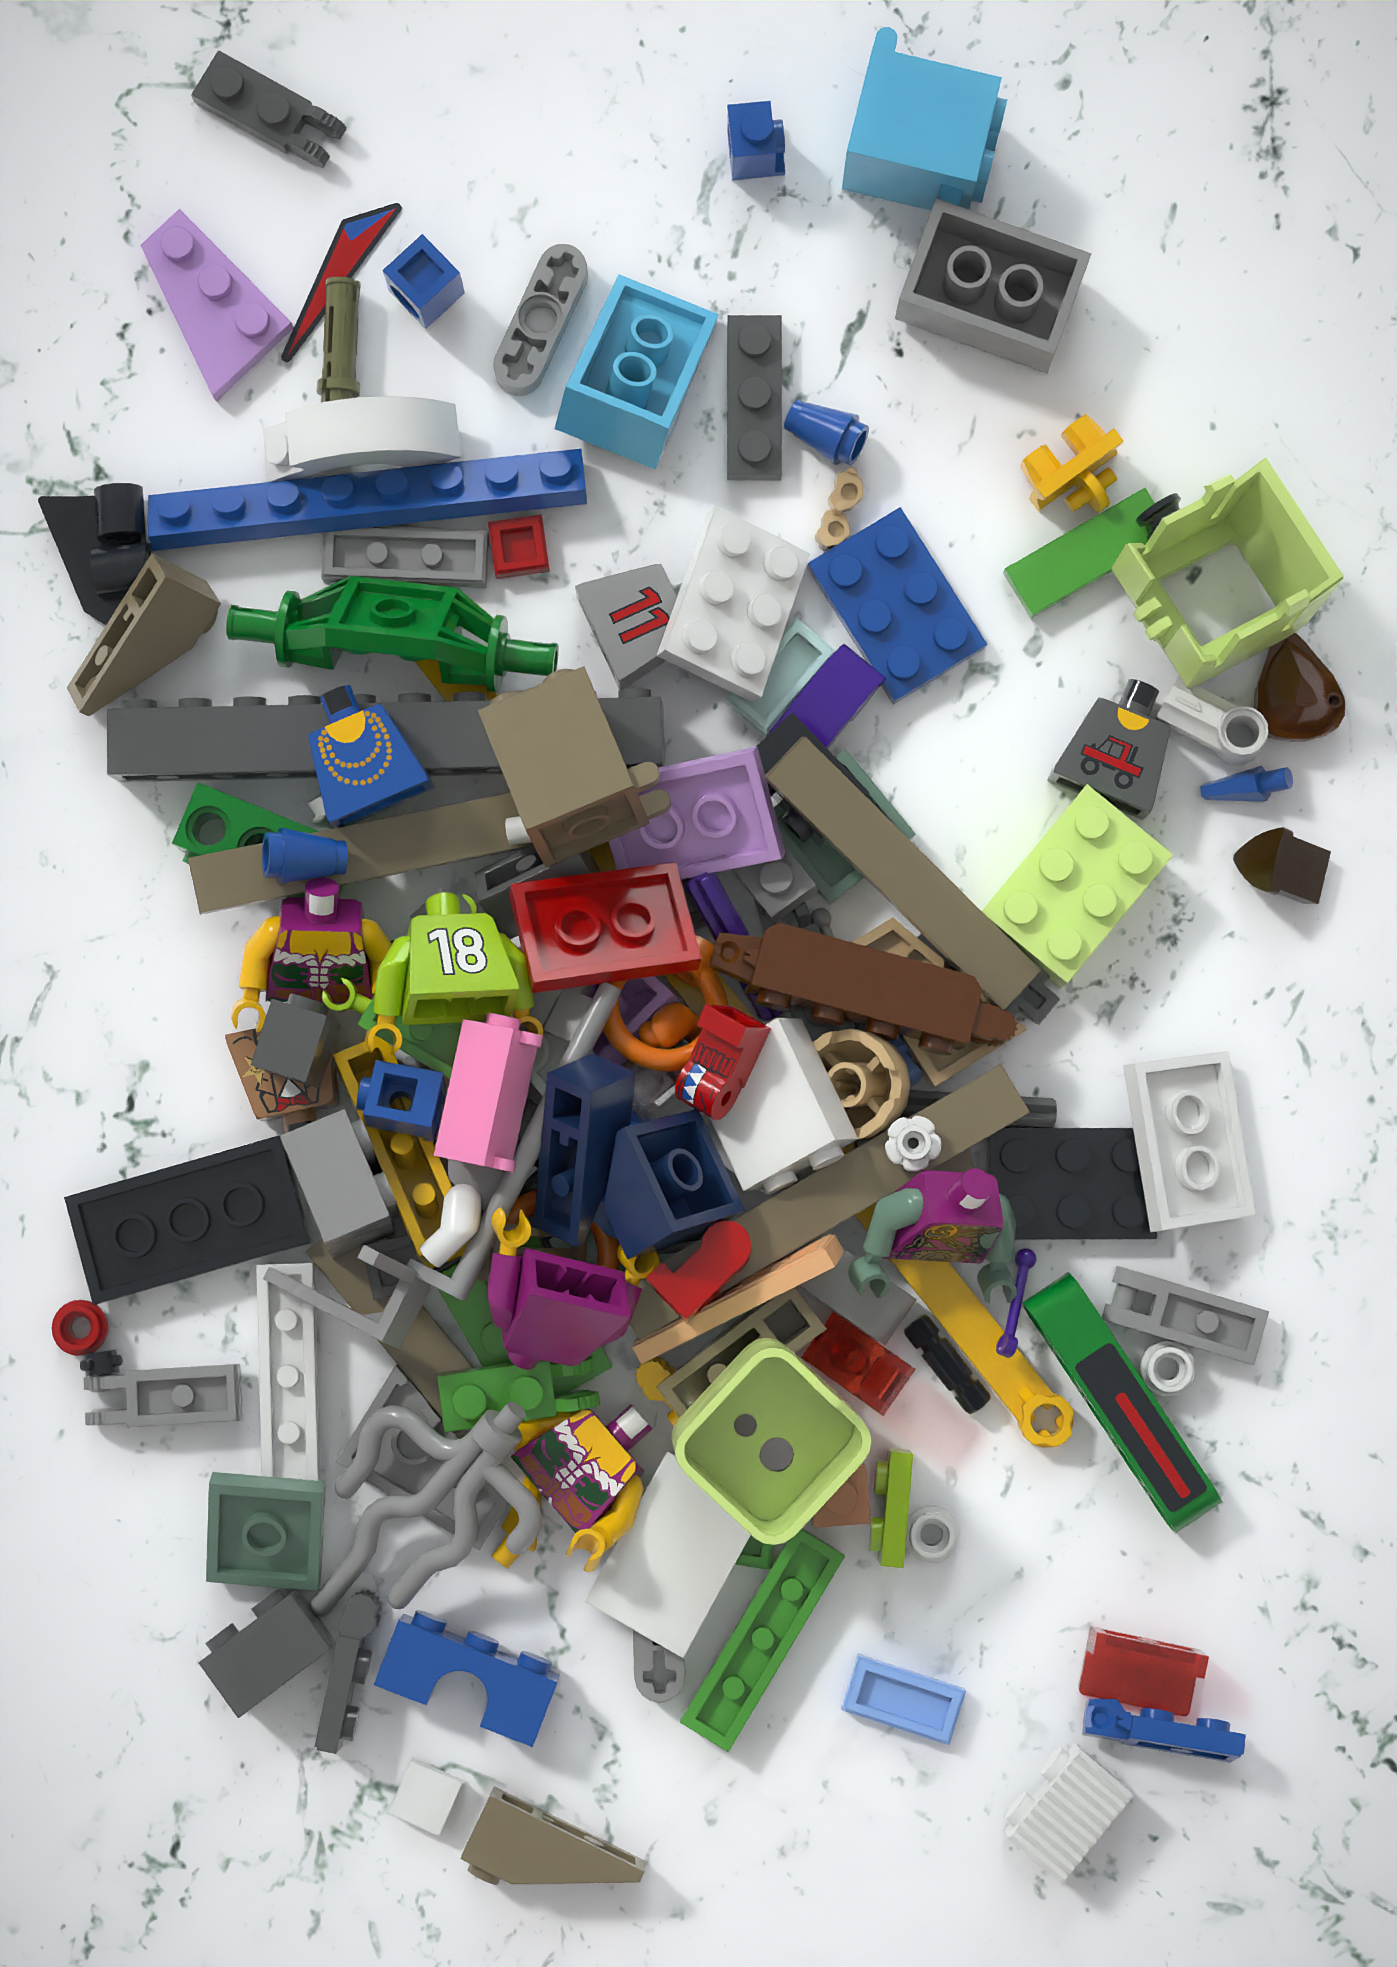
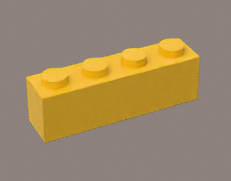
M376 1036L374 1037L373 1053L368 1051L364 1041L333 1054V1057L357 1117L362 1119L369 1135L381 1172H384L397 1202L398 1212L421 1264L434 1268L436 1266L425 1258L420 1250V1246L440 1228L444 1197L452 1186L440 1158L434 1156L435 1147L433 1142L425 1141L423 1137L367 1127L363 1116L364 1111L357 1110V1096L362 1077H372L375 1061L379 1060L398 1064L395 1055H391V1045ZM399 1097L392 1102L390 1108L407 1111L412 1102L405 1097ZM469 1241L465 1243L446 1262L455 1259L459 1256H462Z

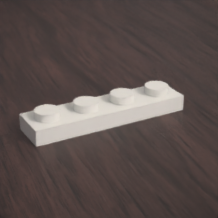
M315 1264L256 1265L261 1476L321 1481L316 1307L263 1280L268 1267H272L316 1290Z

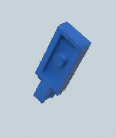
M1088 1699L1085 1704L1082 1735L1119 1741L1123 1745L1231 1763L1244 1755L1246 1734L1230 1732L1231 1723L1223 1720L1197 1718L1195 1726L1174 1722V1713L1160 1709L1142 1708L1140 1716L1132 1715L1130 1712L1125 1711L1117 1699Z

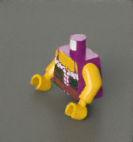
M325 877L310 879L305 885V897H287L283 899L278 916L266 918L246 942L238 986L240 989H244L243 997L233 1005L231 1010V1020L236 1029L238 1027V1015L241 1010L251 1007L256 1009L259 1015L256 1021V1033L262 1029L266 1014L259 1003L260 992H266L265 1002H271V999L287 1002L291 993L324 1003L322 992L325 990L335 1004H344L350 996L348 987L341 979L345 978L356 985L358 994L372 1000V995H375L377 970L392 945L391 941L377 922L365 919L363 906L360 901L356 899H339V886L337 882Z
M632 1404L607 1426L590 1408L571 1412H556L557 1416L522 1421L518 1426L522 1434V1440L514 1448L517 1451L510 1457L575 1532L566 1551V1556L570 1557L573 1551L580 1548L586 1549L592 1554L583 1569L586 1572L594 1571L604 1551L612 1547L634 1525L644 1491L640 1477L645 1470L629 1453V1450L653 1428Z

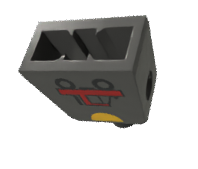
M1129 679L1119 704L1098 697L1051 770L1047 781L1078 794L1088 784L1119 811L1144 820L1151 813L1155 803L1170 734L1169 725L1149 717L1159 690L1143 681Z

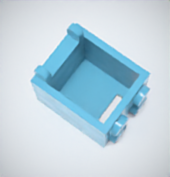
M883 27L876 33L847 147L842 190L932 211L936 198L966 209H970L971 201L982 203L1008 99L997 97L1002 77L895 52L898 39L897 33L890 27Z

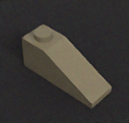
M154 554L150 555L67 686V690L80 713L88 717L194 647L201 634L207 633L214 625L218 615V608L221 605V602L206 580Z
M794 1287L750 1309L656 1387L680 1418L740 1352L753 1341L762 1338L777 1339L796 1353L825 1331L826 1327Z
M495 1786L487 1799L460 1858L469 1863L467 1870L472 1875L494 1885H498L500 1879L510 1884L637 1883L643 1877L646 1863L645 1860Z

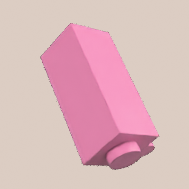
M487 1013L485 1023L463 1019L434 1156L514 1172L516 1161L513 1158L537 1047H541L542 1035L520 1031L521 1020L503 1015Z

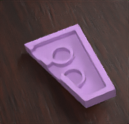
M180 208L140 245L215 401L219 400L293 330L292 322Z

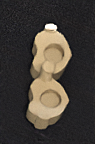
M849 467L846 471L840 472L834 480L835 489L828 497L830 510L826 511L821 517V526L814 536L821 550L827 551L845 541L850 535L849 523L843 512L850 511L863 498L862 480L854 467Z

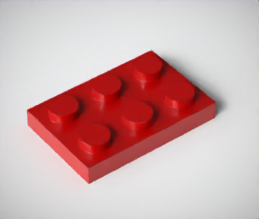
M676 862L513 883L510 886L509 897L521 949L526 958L528 979L532 993L699 970L701 956Z

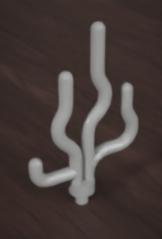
M510 1401L500 1412L487 1410L471 1431L463 1438L457 1440L444 1438L420 1415L407 1407L391 1405L379 1408L369 1416L359 1433L354 1460L336 1481L335 1492L339 1497L344 1499L351 1498L371 1475L379 1461L382 1437L391 1428L400 1429L420 1449L436 1460L445 1461V1463L419 1493L410 1496L391 1495L378 1498L365 1509L357 1523L354 1546L351 1552L313 1597L310 1603L311 1611L316 1616H326L335 1607L372 1560L377 1550L380 1527L386 1520L391 1518H415L427 1515L443 1501L459 1480L460 1482L454 1493L455 1534L452 1540L446 1545L427 1550L413 1562L387 1596L389 1605L394 1609H404L433 1574L457 1566L470 1554L477 1540L478 1532L477 1496L486 1482L517 1511L519 1523L508 1536L506 1547L513 1554L524 1553L534 1542L541 1529L542 1514L539 1503L533 1494L502 1464L522 1440V1434L518 1428L526 1417L522 1407Z

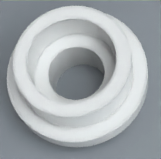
M1160 1341L1151 1345L1144 1352L1140 1360L1139 1372L1151 1392L1163 1397H1175L1187 1391L1194 1382L1196 1363L1191 1352L1182 1344L1173 1341ZM1170 1358L1176 1364V1373L1172 1378L1165 1380L1159 1376L1157 1366L1162 1359Z
M925 1506L917 1509L908 1517L906 1547L916 1559L926 1563H938L946 1560L955 1552L960 1540V1531L955 1518L948 1511L937 1506ZM931 1523L938 1525L941 1529L939 1541L935 1544L924 1543L921 1539L922 1528Z

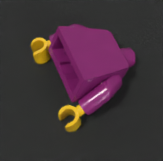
M502 1207L494 1211L491 1225L501 1243L499 1252H493L487 1297L492 1321L496 1327L502 1329L503 1347L508 1351L509 1359L513 1364L524 1370L535 1368L540 1360L567 1366L579 1365L597 1348L625 1335L643 1290L638 1287L640 1279H645L660 1264L656 1251L641 1255L638 1259L634 1257L627 1260L621 1245H619L617 1258L626 1268L625 1272L527 1248L522 1256L516 1255L517 1247L525 1244L531 1235V1226L523 1210H520L518 1225L510 1231L503 1230L506 1223V1215Z

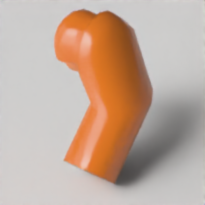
M678 1002L666 1004L656 1011L652 1021H646L640 1025L638 1031L640 1041L659 1049L662 1046L668 1049L682 1039L691 1043L702 1030L701 1027L697 1026L699 1016L684 1004Z

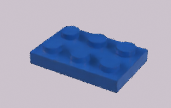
M901 507L810 561L807 565V569L865 661L886 677L881 686L893 705L981 652L987 646L983 636Z

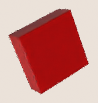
M542 514L488 522L496 579L550 572Z

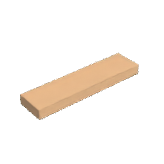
M829 1234L775 1261L718 1294L688 1324L679 1317L640 1341L637 1337L632 1349L640 1363L643 1364L834 1268L843 1255L844 1249L836 1235Z

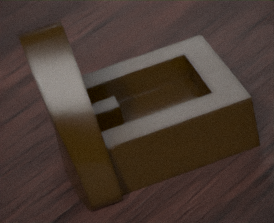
M1279 827L1253 837L1233 855V861L1237 869L1252 886L1272 895L1280 894L1300 903L1319 904L1331 851L1294 837L1292 830Z

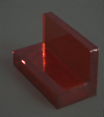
M1090 1626L1078 1690L1082 1695L1100 1699H1117L1119 1703L1165 1710L1185 1717L1190 1713L1196 1677L1205 1679L1209 1656L1197 1648Z

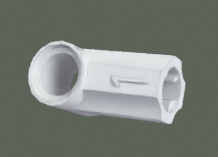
M1179 676L1156 716V720L1166 723L1172 730L1214 750L1219 758L1232 765H1244L1254 760L1264 746L1268 736V724L1264 716L1256 709L1247 706L1238 707L1199 686L1187 688ZM1236 724L1246 726L1254 735V744L1244 748L1234 746L1227 738L1226 729Z

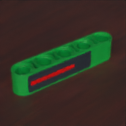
M1067 1272L1023 1301L1022 1305L1029 1318L1170 1529L1176 1534L1221 1504L1222 1500L1215 1487L1076 1279Z

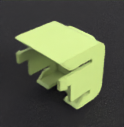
M1267 458L1262 459L1236 480L1230 474L1203 486L1206 492L1201 499L1162 518L1146 545L1143 543L1126 544L1111 568L1136 607L1133 615L1138 623L1142 622L1146 628V636L1150 641L1153 640L1159 643L1187 688H1193L1297 632L1310 621L1344 579L1342 572ZM1228 545H1235L1273 601L1275 608L1201 646L1160 581Z

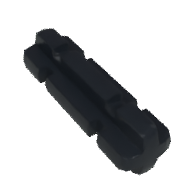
M927 1315L917 1317L904 1329L905 1336L915 1349H922L924 1352L921 1355L948 1391L954 1390L957 1394L954 1398L963 1410L970 1415L977 1412L991 1399L990 1393L978 1379L973 1380L971 1377L973 1374L972 1370L945 1337L940 1338L938 1335L940 1330L932 1319Z

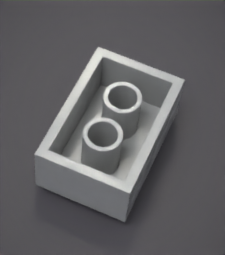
M936 198L900 294L895 319L1048 373L1092 253Z
M345 1109L280 1136L332 1260L356 1250L362 1245L374 1243L395 1234L391 1220L400 1216L396 1205L397 1202L384 1172L372 1175L370 1168L378 1166L362 1119L351 1123Z

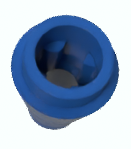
M798 399L791 406L784 423L785 430L793 433L795 437L834 465H838L840 462L849 466L853 465L859 457L869 433V426L860 422V417L857 414L805 403Z
M283 827L279 828L278 833L266 832L264 835L262 870L265 878H276L278 884L346 873L348 848L344 840H335Z

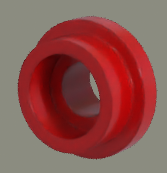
M70 1301L56 1312L52 1321V1336L57 1346L70 1355L83 1356V1354L93 1353L104 1344L108 1336V1319L102 1308L98 1305H93L91 1301ZM78 1317H84L90 1323V1332L85 1338H78L73 1333L72 1325Z

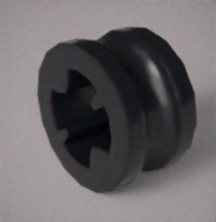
M1173 493L1161 499L1137 517L1136 522L1139 527L1146 526L1149 530L1148 540L1162 518L1180 509L1179 502L1181 497L1178 493Z

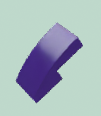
M842 644L795 698L769 731V734L793 712L822 744L829 749L846 725L854 721L885 681L886 677L846 644Z

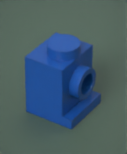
M771 100L728 104L727 138L732 180L784 176V125L782 119L773 120Z
M376 1060L372 1077H362L356 1108L357 1110L364 1111L363 1116L367 1127L423 1137L425 1141L435 1142L447 1089L444 1074L442 1072ZM399 1097H405L412 1103L407 1111L390 1108L392 1102Z

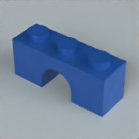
M416 1610L413 1617L403 1614L398 1620L373 1685L427 1706L441 1677L454 1671L469 1672L480 1679L487 1691L488 1703L480 1727L533 1747L560 1674L550 1671L552 1662L526 1651H521L519 1658L498 1651L500 1642L479 1632L469 1630L465 1638L445 1630L446 1620L425 1611Z

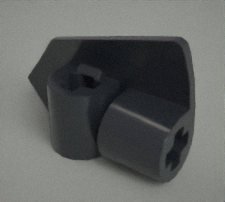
M110 483L97 486L92 496H40L38 498L39 506L83 611L104 625H107L151 554H154L150 543L146 539L143 487L132 483Z

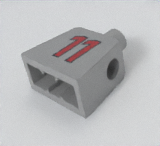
M653 564L583 582L575 586L579 604L619 690L628 687L666 661L658 657L657 653L682 583L672 587L662 564Z

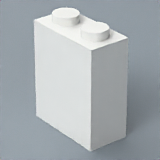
M776 1018L766 1024L771 1030L745 1087L741 1089L733 1107L722 1119L716 1121L710 1118L743 1191L765 1190L767 1195L779 1193L796 1184L798 1179L795 1174L811 1165L813 1170H817L840 1160L844 1156L841 1148L858 1139L802 1019Z

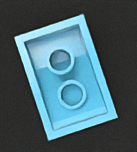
M618 274L565 387L554 429L656 470L719 314Z

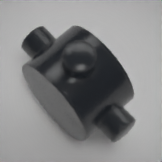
M117 1349L83 1354L80 1369L85 1371L86 1377L119 1372V1366L122 1365L123 1359L121 1355H117Z

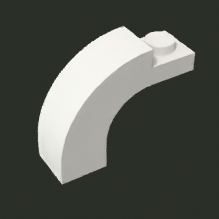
M375 396L322 402L285 412L284 422L263 429L268 482L302 479L327 470L353 465L386 464L413 467L441 464L461 457L456 404L429 398Z

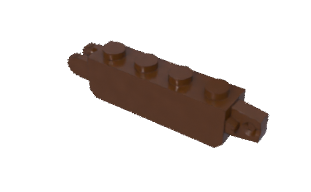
M780 922L766 929L760 937L720 932L714 943L709 968L747 984L745 992L758 995L756 1003L761 1006L779 1011H789L791 1004L812 1010L810 1018L818 1022L843 1026L844 1019L866 1025L864 1031L874 1033L890 1041H896L898 1034L919 1040L918 1048L934 1054L949 1056L952 1049L959 1051L967 1046L969 1042L980 1045L986 1043L988 1047L991 1045L996 1047L998 1044L1002 1045L1005 1041L1011 1040V1037L1015 1036V1031L1018 1030L1016 1027L1018 1022L1015 1021L1016 1016H1012V1012H1007L1006 1009L1002 1011L998 1006L980 1002L982 988L975 976Z

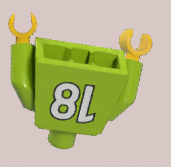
M444 892L429 897L425 902L427 915H419L411 919L407 936H401L394 940L377 970L373 1012L378 1014V1021L366 1034L365 1044L368 1051L373 1053L374 1036L380 1029L389 1031L393 1036L391 1055L401 1048L402 1034L394 1025L395 1016H401L402 1025L461 1023L463 1019L481 1022L486 1020L487 1013L511 1017L513 1012V1018L521 1020L520 1024H524L528 1032L543 1036L544 1029L542 1024L536 1018L530 1016L529 1009L534 1007L535 1004L534 995L529 984L524 953L505 934L498 932L493 917L486 913L461 914L459 898L455 894Z

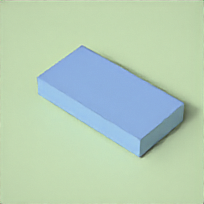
M858 1653L841 1710L950 1745L966 1690L963 1687Z

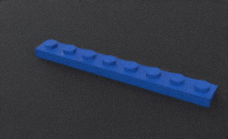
M582 449L148 495V538L152 551L583 505L587 504Z

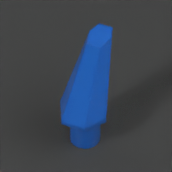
M1258 766L1200 786L1201 797L1205 800L1264 802L1268 800L1272 792L1291 789L1293 787V776L1288 767L1265 771L1262 766Z

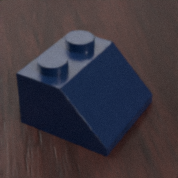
M693 1109L634 1124L617 1131L604 1209L627 1260L700 1238L716 1222L729 1221L745 1211L698 1110Z

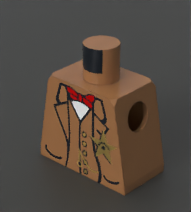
M328 1013V1017L336 1021V1017ZM254 1028L225 1035L226 1044L257 1120L264 1122L282 1118L285 1133L317 1121L315 1111L339 1106V1072L333 1054L338 1053L337 1037L319 1089L267 1073L251 1066L261 1030L256 1033Z

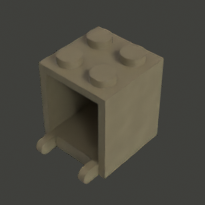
M585 666L575 670L561 669L548 675L542 684L523 692L509 691L500 694L490 702L489 706L478 710L524 828L545 867L649 825L650 819L668 812L671 808L669 794L662 789L638 796L637 793L658 784L661 778L660 771L653 762H643L627 769Z

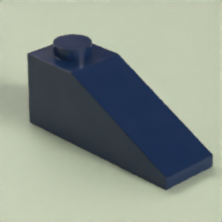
M591 1053L547 1073L534 1227L576 1247L585 1243L608 1184L616 1133L620 1129L631 1125L636 1072Z

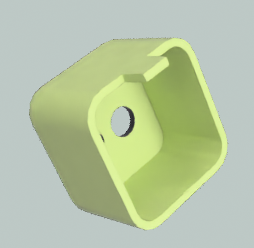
M771 1338L758 1339L746 1346L678 1419L673 1427L671 1438L677 1462L684 1473L749 1534L760 1542L771 1545L787 1542L805 1526L864 1462L870 1452L872 1441L868 1427L853 1407L789 1347L777 1339ZM742 1414H749L756 1420V1429L748 1436L738 1434L734 1428L736 1418ZM776 1437L788 1441L793 1450L790 1464L784 1469L777 1471L765 1467L760 1459V1449L767 1440Z

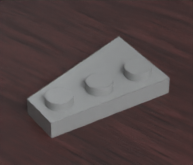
M395 1365L336 1462L348 1468L356 1456L359 1433L367 1418L379 1408L391 1405L411 1409L446 1439L457 1440L459 1438L453 1431L444 1433L442 1418L402 1369ZM391 1428L382 1437L379 1461L366 1481L390 1496L415 1495L427 1485L445 1461L436 1460L420 1449L403 1431ZM460 1480L436 1508L427 1515H423L453 1535L455 1534L454 1493ZM488 1482L481 1488L476 1501L478 1532L477 1540L473 1547L477 1550L482 1548L508 1505V1502Z

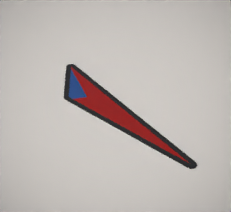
M393 203L341 221L282 353L281 358L284 362L292 360L325 315V280L330 277H353L402 210L399 203Z

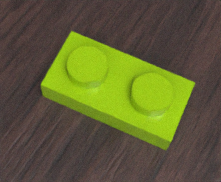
M887 1448L886 1461H876L874 1494L883 1495L881 1518H871L869 1551L878 1552V1562L881 1566L904 1568L913 1453L910 1450Z

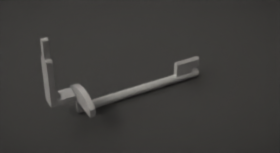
M607 982L599 985L593 999L588 997L591 985L561 989L542 1026L543 1031L570 1043L558 1068L591 1053L622 992L620 989ZM545 1093L515 1151L513 1158L516 1161L514 1172H504L480 1220L479 1230L470 1239L451 1278L411 1258L406 1266L363 1245L357 1257L358 1259L400 1279L384 1311L364 1315L272 1267H268L263 1280L377 1340L400 1350L432 1286L465 1302L497 1239V1235L491 1225L494 1211L502 1207L507 1219L540 1154Z

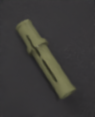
M330 277L325 280L326 310L324 317L322 378L317 380L316 388L317 394L321 396V403L360 396V382L356 381V355L359 319L358 304L361 283L358 280L354 281V278Z

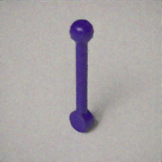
M1022 1248L1015 1255V1262L1018 1266L1015 1280L1017 1295L1010 1303L1005 1331L996 1345V1352L1006 1358L1012 1357L1018 1347V1339L1015 1337L1027 1277L1029 1269L1034 1267L1037 1262L1035 1252L1029 1248Z

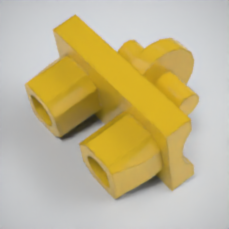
M1084 414L1070 424L1061 434L1062 439L1075 454V457L1061 465L1046 444L1040 446L1022 460L1020 467L1028 483L1033 488L1029 500L1038 512L1073 486H1076L1077 490L1064 499L1067 507L1072 512H1075L1087 503L1093 510L1099 513L1110 504L1105 489L1117 481L1115 473L1109 467L1096 476L1092 473L1117 455L1116 448L1123 444L1124 440L1114 428L1105 434L1096 422L1087 414Z

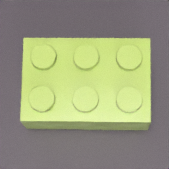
M1087 784L984 907L982 912L1020 950L1050 976L1049 981L1061 989L1077 973L1172 858L1173 854Z

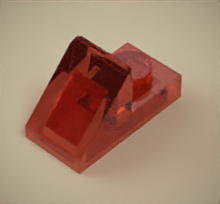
M832 1312L824 1324L826 1330L814 1338L801 1358L884 1416L916 1369L835 1312Z

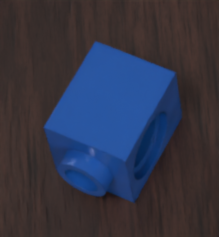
M423 234L382 270L388 291L425 329L465 294L460 272Z

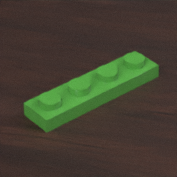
M803 1528L784 1544L680 1718L681 1724L723 1750L730 1751L845 1558L844 1553Z

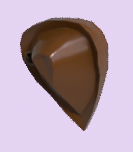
M1294 633L1270 647L1255 689L1254 709L1264 716L1268 724V738L1288 742H1306L1324 737L1338 729L1345 716V698L1331 671L1297 633Z

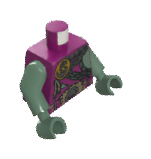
M972 1168L965 1172L933 1170L920 1172L894 1193L881 1198L877 1202L863 1245V1249L867 1254L857 1258L849 1267L848 1274L852 1284L860 1296L864 1293L868 1282H870V1287L877 1298L885 1296L890 1289L891 1283L881 1266L883 1258L981 1264L986 1259L990 1263L983 1266L977 1275L978 1284L985 1301L990 1303L992 1289L1002 1285L1007 1303H1011L1017 1295V1288L1006 1263L1013 1260L1016 1220L1009 1200L1006 1196L999 1194L997 1179L992 1174H987L981 1169Z

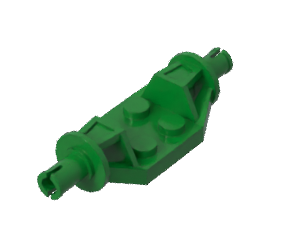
M349 576L303 599H300L298 592L287 590L283 595L278 611L231 605L226 621L228 640L274 644L278 666L290 668L293 663L334 670L343 650L355 655H364L371 652L398 655L401 659L407 661H421L425 659L439 661L442 683L486 685L487 691L498 693L503 677H505L507 672L548 676L557 671L558 643L552 642L550 644L511 639L508 633L506 616L496 615L493 618L459 588ZM462 628L488 643V647L462 636Z

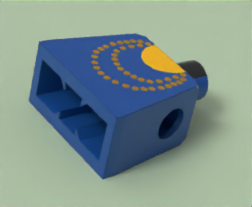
M351 685L337 687L320 697L330 725L310 733L308 740L325 814L331 825L335 828L347 826L435 788L427 771L382 704H377L361 711Z

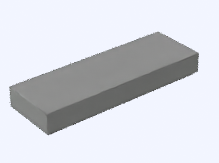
M388 526L323 532L321 578L323 582H338L349 576H360L447 587L486 588L489 534L487 530Z

